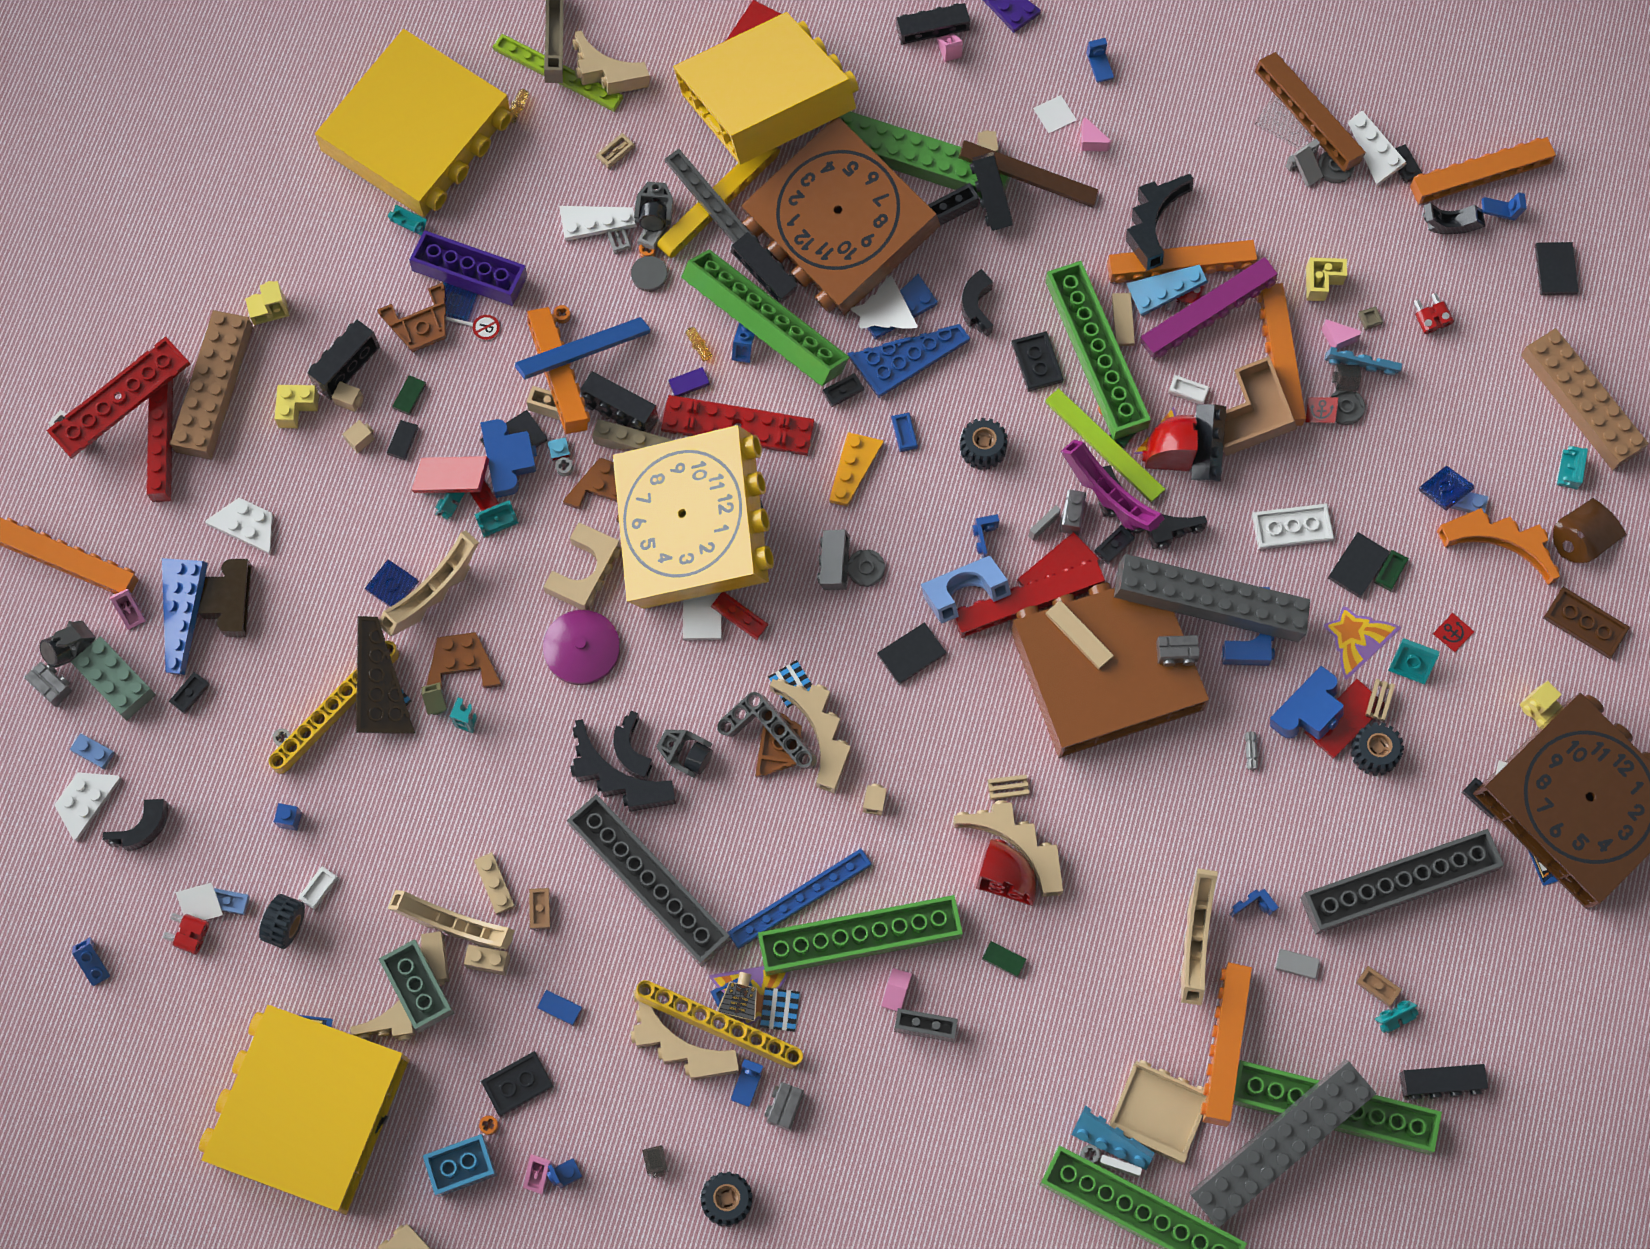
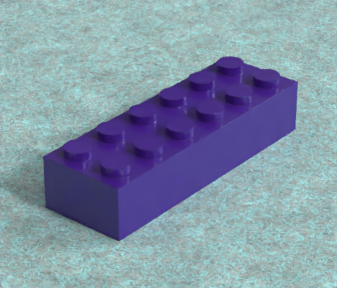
M424 230L409 259L413 272L510 306L514 305L527 279L526 265Z

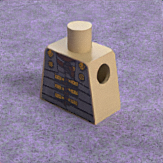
M740 972L737 983H728L717 1009L718 1012L731 1017L755 1021L757 988L749 986L751 974Z

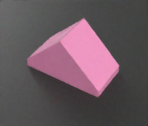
M951 33L936 38L945 62L962 57L963 42L955 34Z
M1085 117L1081 127V151L1107 152L1111 140Z
M1327 319L1322 327V332L1331 347L1337 348V350L1357 342L1361 334L1360 330Z
M128 589L110 597L128 630L146 622L135 597Z
M895 968L892 969L881 1007L897 1011L898 1008L902 1009L912 976L911 973Z
M531 1154L523 1188L543 1194L548 1181L547 1172L550 1171L548 1166L553 1165V1163Z

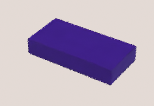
M703 367L668 380L674 396L679 397L710 385Z

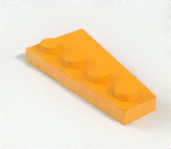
M847 432L829 499L830 503L848 507L859 484L876 458L879 449L884 444V440Z

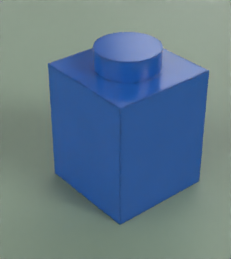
M278 803L273 822L279 828L297 831L302 811L297 806Z

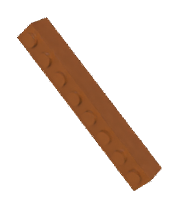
M1274 52L1260 59L1255 73L1312 137L1320 142V146L1344 172L1360 164L1366 152L1284 62L1283 58Z

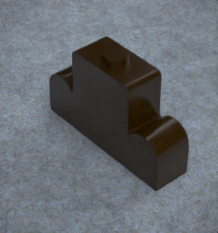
M228 559L224 561L221 567L224 577H205L198 613L203 619H217V626L226 637H246L252 565L248 559Z

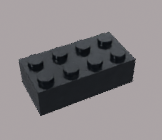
M357 319L354 323L348 325L342 336L336 338L329 350L323 352L320 360L311 365L307 374L312 384L315 385L320 393L332 400L339 382L347 384L380 348L374 331Z
M591 371L580 388L586 408L600 412L604 418H611L619 425L651 433L659 420L655 404Z

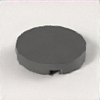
M1324 152L1318 161V166L1323 175L1322 178L1330 183L1339 184L1345 182L1351 177L1354 170L1353 167L1344 172L1327 152Z
M644 256L633 264L631 278L634 285L640 290L655 291L665 284L667 268L659 258Z
M1345 388L1337 390L1331 395V397H1338L1335 422L1342 425H1351L1361 419L1364 414L1365 403L1359 393Z
M859 550L848 561V575L859 586H873L880 582L884 576V560L879 553L873 550Z

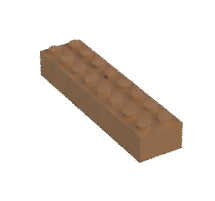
M216 310L212 311L170 443L176 453L212 460L252 333L253 325L249 317Z
M1557 328L1526 346L1521 354L1522 358L1612 471L1643 452L1649 444Z

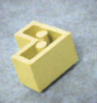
M1309 258L1306 266V301H1325L1329 293V285L1344 284L1347 277V259Z
M268 281L263 285H259L261 294H254L245 298L253 325L290 316L285 296L278 281Z
M315 385L277 386L275 421L279 428H298L299 411H318L319 393Z
M1547 680L1534 689L1519 705L1522 707V711L1527 716H1531L1540 728L1562 707L1557 701L1562 694Z

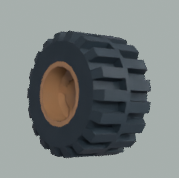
M981 418V421H978V419L973 420V424L969 422L967 428L964 427L960 440L962 458L965 457V462L967 464L970 462L973 468L978 466L980 470H982V467H986L987 470L990 469V466L996 467L998 462L1001 463L1006 455L1008 436L1005 433L1004 427H1000L999 422L993 423V419L990 418L989 421Z
M1378 722L1373 723L1372 726L1370 724L1366 725L1364 729L1362 728L1358 732L1352 743L1351 757H1355L1353 762L1354 764L1359 763L1358 768L1360 770L1364 768L1366 770L1365 773L1368 775L1370 772H1373V776H1377L1379 773L1385 775L1387 771L1391 772L1402 758L1404 745L1401 744L1403 739L1398 738L1400 733L1398 731L1394 732V727H1385L1386 723H1381L1380 726Z
M278 894L270 902L263 915L259 929L260 940L281 949H286L293 942L302 925L305 914L304 903L284 894Z
M720 1172L718 1175L710 1177V1180L706 1181L701 1192V1206L705 1216L712 1223L718 1224V1226L730 1227L731 1225L739 1224L751 1210L753 1197L750 1185L737 1173Z

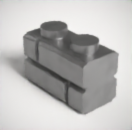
M1067 491L1060 532L1069 534L1074 532L1076 535H1079L1086 499L1085 492Z
M1198 635L1158 637L1156 641L1158 664L1163 663L1164 666H1174L1175 663H1183L1185 666H1191L1198 662L1200 656Z
M39 662L25 676V679L54 707H57L72 692L68 687L71 683L63 676L57 677L55 675L57 670L54 667H49L48 664L45 665L43 662Z
M783 1082L780 1083V1086H775L772 1097L775 1098L773 1105H768L765 1112L767 1123L790 1131L804 1090Z

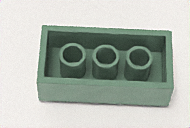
M101 636L71 661L126 721L156 696L150 687Z
M415 939L379 958L409 1020L418 1033L455 1014L421 947Z

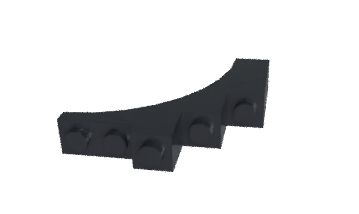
M1191 174L1180 176L1159 186L1153 181L1138 187V201L1141 205L1132 208V221L1135 225L1127 229L1126 242L1146 271L1163 265L1164 251L1156 235L1157 222L1172 202L1193 191L1194 178Z
M1111 465L1103 467L1105 471L1121 486L1113 472ZM1099 501L1103 517L1117 516L1114 510L1103 507ZM1162 514L1165 520L1160 523L1157 529L1147 530L1152 548L1162 550L1171 545L1173 537L1180 538L1185 536L1186 533L1193 532V534L1202 532L1207 525L1206 516L1187 518ZM1127 528L1130 533H1141L1145 530L1142 528L1135 530Z
M583 719L575 720L576 727H573L574 739L578 738L579 743L575 748L577 757L581 758L573 759L574 765L570 767L572 777H576L577 782L600 779L596 780L598 792L602 791L603 797L626 793V795H623L624 806H628L630 812L676 804L672 780L657 782L640 780L613 768L593 747L587 735Z

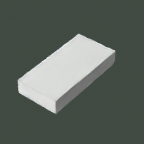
M1174 375L1168 393L1197 404H1204L1210 387Z
M321 866L298 899L315 910L339 878Z
M1106 1155L1101 1156L1098 1164L1137 1178L1142 1171L1141 1167Z

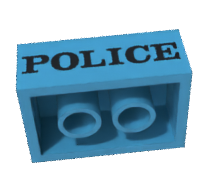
M482 1134L423 1155L431 1185L437 1197L497 1176L486 1139Z

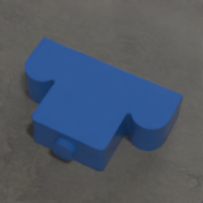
M495 419L480 422L486 455L490 459L488 465L495 497L500 498L513 495L519 490V482L516 476L536 472L534 457L537 456L536 447L531 445L530 436L527 431L509 435L507 425L503 420Z
M1320 666L1270 717V727L1285 738H1294L1299 733V727H1302L1318 740L1330 729L1333 730L1344 715L1343 704L1334 698L1338 690L1336 676L1323 666Z

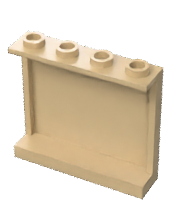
M1136 1061L1109 1126L1114 1129L1118 1127L1124 1131L1123 1133L1128 1139L1134 1138L1154 1153L1183 1165L1203 1116L1200 1115L1202 1103L1206 1101V1095H1203L1204 1087L1198 1085L1194 1087L1189 1085V1081L1184 1078L1178 1077L1176 1079L1171 1077V1073L1164 1069H1159L1158 1071L1151 1068L1152 1065L1146 1061Z

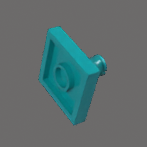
M1402 638L1388 671L1425 685L1439 657L1440 651Z

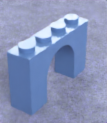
M990 555L921 584L924 599L941 624L959 617L955 601L951 596L963 587H981L986 590L993 602L1011 595L1007 578Z

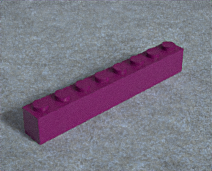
M1266 257L1262 258L1141 336V344L1153 360L1157 357H1163L1172 347H1179L1186 338L1196 336L1199 330L1204 327H1210L1219 317L1224 318L1233 308L1237 309L1244 305L1247 299L1257 297L1261 290L1274 286L1277 281V272Z

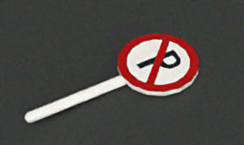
M481 315L475 319L474 323L446 317L447 321L472 326L474 335L481 340L488 341L494 339L500 331L498 320L491 315Z

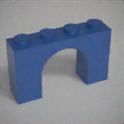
M1260 633L1255 639L1250 641H1224L1222 646V665L1269 666L1275 658V649L1271 647V641H1274V637Z

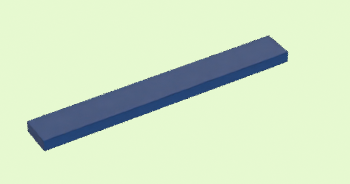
M639 317L515 362V368L525 380L650 334L651 329Z
M860 848L727 933L739 950L758 938V932L771 930L863 872L872 864L862 848Z

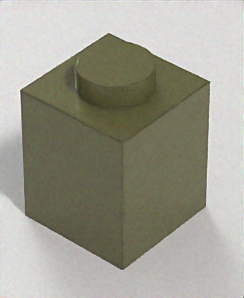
M440 682L421 687L428 715H438L447 710Z

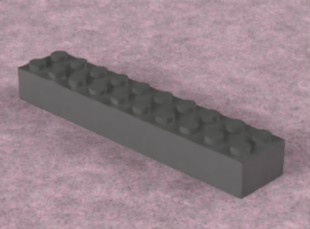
M1125 554L1119 562L1114 598L1294 642H1299L1307 634L1310 599Z
M597 794L567 819L569 826L701 967L731 941L730 935Z
M1485 829L1305 892L1300 899L1316 935L1493 873L1501 869L1504 864L1489 830Z
M1345 1059L1189 1192L1190 1195L1219 1228L1377 1093L1354 1066Z

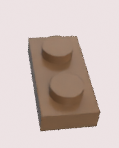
M549 888L529 889L531 930L551 928Z
M1369 966L1365 968L1356 981V984L1389 1007L1402 990Z

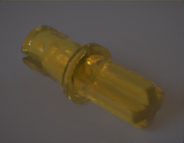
M523 88L519 90L515 100L510 103L509 111L513 114L511 123L516 122L518 115L524 110V104L529 96V92Z
M689 327L685 333L692 343V348L696 349L703 362L709 360L713 355L708 350L705 339L701 338L695 327Z

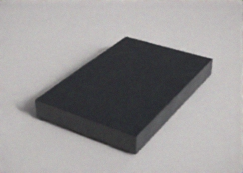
M1573 242L1536 243L1535 254L1540 295L1577 294L1579 291Z
M1047 331L1011 341L1028 392L1063 383L1064 379Z
M528 410L506 422L509 435L527 431L530 436L531 445H535L536 448L548 441ZM481 438L480 442L485 447L483 438Z
M1357 532L1328 576V579L1361 598L1390 551Z
M925 622L877 652V656L898 685L946 655V651Z
M535 1051L481 1080L499 1117L554 1088Z

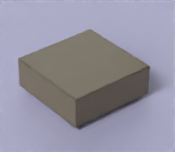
M1376 306L1359 311L1358 313L1364 330L1380 326L1383 323Z

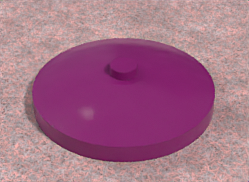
M574 610L561 615L549 626L543 640V655L551 672L562 681L574 685H588L606 677L615 667L620 654V641L613 624L603 615L590 610Z

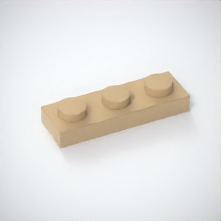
M491 852L475 859L474 862L496 915L514 908L515 905L493 853Z

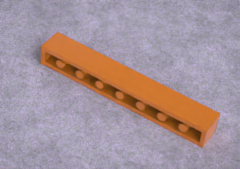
M1548 137L1536 138L1529 143H1519L1513 148H1503L1493 154L1486 153L1480 158H1470L1464 163H1454L1447 168H1438L1425 175L1423 173L1418 174L1413 178L1410 188L1419 205L1549 165L1553 162L1556 154Z
M1254 240L1163 249V265L1146 271L1134 252L1108 255L1107 268L1110 282L1123 283L1200 265L1203 272L1207 274H1212L1216 271L1231 272L1236 269L1245 270L1256 263L1257 256Z
M1277 283L1269 289L1261 290V293L1256 297L1257 303H1260L1261 306L1259 317L1260 320H1263L1262 335L1266 337L1265 352L1271 358L1296 426H1303L1306 415L1283 283Z
M549 307L527 311V324L538 354L565 345L564 341L560 340L559 327L556 328V318L554 314H551ZM571 363L544 372L565 435L587 431L588 422H590L589 412L584 409V398L579 395V383H575L574 369H570Z
M0 517V546L113 594H118L126 589L132 593L139 581L135 576V572L127 567H124V569L119 568L118 564L108 560L105 562L94 553L86 554L83 549L77 546L73 548L67 546L68 543L61 539L55 541L44 532L36 533L33 528L27 525L22 527L17 525L18 522L11 518L5 520Z
M1228 962L1226 967L1221 969L1220 980H1223L1222 987H1219L1217 994L1220 1004L1216 1006L1214 1018H1217V1025H1213L1212 1037H1215L1214 1044H1211L1209 1049V1056L1212 1057L1211 1064L1208 1063L1206 1076H1209V1081L1204 1085L1203 1095H1206V1101L1202 1103L1200 1115H1203V1122L1227 1127L1231 1122L1252 967Z

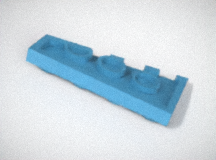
M1196 265L1126 284L1140 315L1144 316L1208 283L1202 267Z
M1331 347L1325 354V360L1329 361V364L1340 365V363L1347 364V367L1354 369L1364 367L1366 371L1370 372L1381 370L1386 375L1398 374L1402 368V363L1377 358L1374 361L1373 357L1364 354L1357 357L1354 356L1352 351L1337 352L1335 347Z
M1085 1105L1071 1135L1147 1170L1155 1153L1134 1138L1128 1139L1125 1137L1124 1131L1118 1127L1112 1128L1106 1123L1107 1120L1100 1115L1096 1117L1090 1113L1091 1109Z

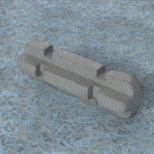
M1246 732L1245 741L1247 742L1246 759H1248L1247 769L1256 770L1258 768L1255 732Z

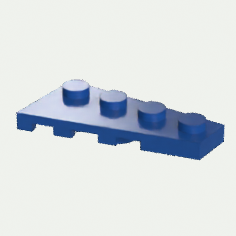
M919 274L900 290L913 318L938 304V301ZM871 326L867 327V329L876 340L896 329V327Z

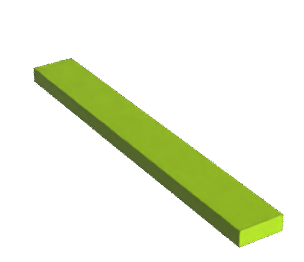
M504 34L500 35L493 45L494 51L544 76L545 55ZM563 65V83L558 84L615 112L623 100L622 94L608 95L606 89L602 88V85L598 82L582 85L580 78L577 79L575 70Z
M1059 388L1045 400V403L1150 503L1165 491V488Z

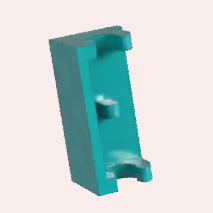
M1568 446V450L1564 449L1562 451L1557 485L1576 490L1583 483L1588 453L1587 448Z
M510 500L474 514L484 538L519 524Z
M458 697L449 717L456 728L470 733L474 732L473 727L476 723L477 715L474 713L472 719H470L472 705L469 704L468 709L465 708L463 699Z

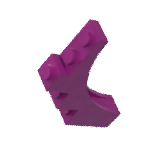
M1074 439L1061 450L1062 455L1081 485L1092 489L1103 507L1114 510L1124 527L1132 530L1142 528L1152 531L1157 529L1160 523L1165 520L1162 513L1142 504L1124 490L1099 464L1084 442Z

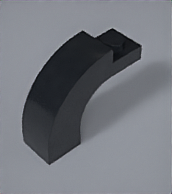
M1432 203L1424 205L1425 212L1423 216L1428 223V230L1438 234H1462L1485 227L1483 210L1475 204L1456 211L1441 210Z
M981 269L967 281L964 287L961 310L968 327L975 324L976 329L980 333L983 332L987 337L993 331V324L980 310L978 302L992 290L993 281Z
M630 711L629 716L626 715L622 723L624 728L617 725L615 727L613 735L614 749L619 763L630 775L640 780H647L653 766V761L651 758L638 754L631 747V738L639 721V715L637 712Z
M164 799L144 800L143 816L140 822L134 828L127 831L103 832V841L112 847H119L122 844V847L127 851L137 850L150 844L158 837L166 824L168 803Z

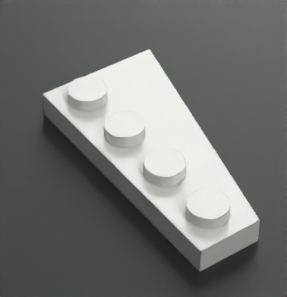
M1363 111L1348 121L1356 142L1366 152L1364 159L1377 187L1407 164Z
M559 206L566 241L604 234L607 231L614 232L615 230L619 231L621 229L637 227L632 207Z

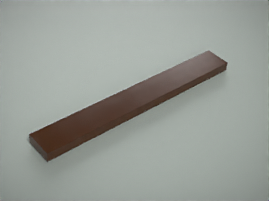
M966 140L962 142L959 159L973 163V157L994 152L1000 174L1089 207H1093L1098 192L1096 188Z

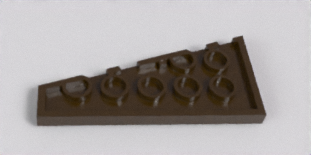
M358 616L356 733L415 734L379 619L372 616Z

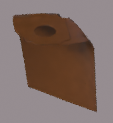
M1594 498L1562 517L1553 528V542L1557 552L1562 558L1573 563H1587L1596 559L1627 535L1614 514ZM1579 531L1584 534L1583 538L1578 536ZM1565 541H1570L1573 544L1574 550L1572 552L1564 550L1563 543Z

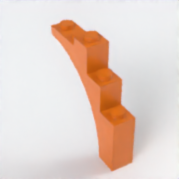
M1480 508L1441 524L1437 530L1445 548L1468 542L1494 544L1511 550L1530 562L1548 585L1555 583L1560 577L1558 567L1550 559L1548 549L1544 548L1549 540L1546 530L1542 529L1540 524L1519 532L1518 524L1512 520L1511 516L1490 524L1488 515Z

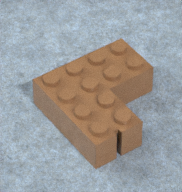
M1270 356L1234 370L1246 402L1226 410L1223 451L1226 456L1297 429Z

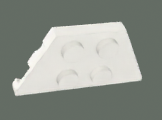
M238 498L205 521L212 528L267 554L271 553L273 514L263 508Z
M77 773L54 806L75 841L80 839L122 780L119 776Z

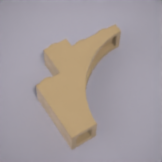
M582 30L575 32V39L572 40L574 50L578 51V67L575 68L577 79L580 78L582 85L601 82L602 88L606 89L608 95L649 87L650 75L645 62H624L610 58L596 50L587 41Z

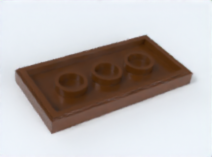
M1564 586L1543 617L1546 621L1608 659L1612 658L1630 629L1628 625Z

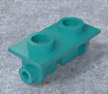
M395 205L394 211H390L388 214L391 222L422 236L427 219L398 205Z
M466 492L447 493L444 499L440 498L435 506L437 509L435 515L441 512L442 517L448 520L449 517L453 516L458 506L452 501L460 503Z
M1407 1000L1397 1004V1007L1382 1011L1379 1014L1380 1016L1374 1018V1020L1382 1024L1380 1029L1383 1033H1390L1400 1027L1399 1019L1405 1025L1417 1018L1416 1016L1419 1015L1415 1008L1417 1004Z

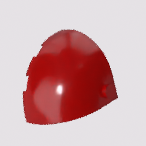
M1194 415L1173 416L1155 427L1148 438L1146 450L1142 451V462H1145L1146 469L1190 472L1198 447V432L1195 430L1197 420Z
M1000 839L990 840L976 889L1033 906L1037 884L1031 865L1023 855L1006 845L1005 841Z

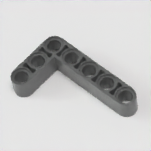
M757 692L749 693L717 724V730L720 734L733 737L757 717L798 766L811 769L816 765L817 758L763 694ZM756 697L760 698L758 706L753 705V700ZM741 710L746 712V716L743 719L739 718ZM768 711H771L773 716L771 720L767 721L765 715ZM727 723H731V730L729 732L725 731ZM783 725L785 732L779 735L778 728ZM796 740L797 747L791 750L790 743ZM808 754L810 761L804 765L802 759L804 755Z

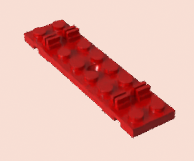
M166 336L156 343L152 350L146 351L93 395L66 414L61 422H56L46 430L71 459L191 365ZM117 394L122 395L120 399H115V396Z
M668 395L661 431L695 436L732 427L739 423L741 428L759 438L762 448L781 452L790 451L793 454L808 456L815 421L811 418Z

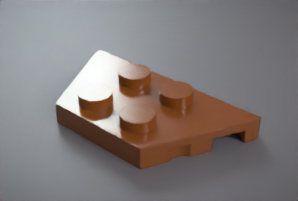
M768 711L765 715L767 721L771 720L773 716L771 711ZM780 713L801 738L802 726L790 720L785 714ZM764 725L756 766V778L797 765ZM783 725L778 728L779 735L785 732ZM796 740L790 743L791 750L796 749Z

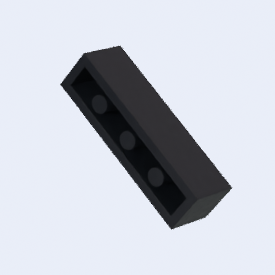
M956 3L948 7H937L929 11H919L914 14H904L896 17V29L900 43L903 45L951 33L969 31L970 18L966 4Z
M994 152L973 157V163L970 164L972 174L977 176L978 181H975L977 192L981 191L982 194L980 203L982 210L986 209L987 216H985L987 227L991 226V230L995 231L1012 226L1013 219Z
M971 183L928 204V206L937 214L941 226L978 207L979 196Z
M747 232L732 244L730 252L777 302L781 304L796 291L798 286L796 279L784 271V266L772 258L771 252L760 245L756 236Z
M1197 404V425H1195V430L1198 432V447L1192 464L1191 480L1221 482L1226 406Z
M1485 1064L1403 1070L1399 1073L1403 1097H1409L1410 1100H1420L1422 1096L1428 1095L1430 1099L1442 1098V1094H1450V1097L1463 1096L1462 1093L1470 1092L1471 1096L1482 1095V1091L1488 1089Z

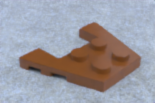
M443 282L428 288L434 305L398 319L392 304L377 309L378 314L412 353L447 338L446 291Z
M599 458L565 497L563 504L580 510L587 492L617 502L614 462ZM619 514L616 517V522H619Z
M476 632L437 637L426 686L440 682L443 690L442 675L481 670L483 688L501 686V683Z

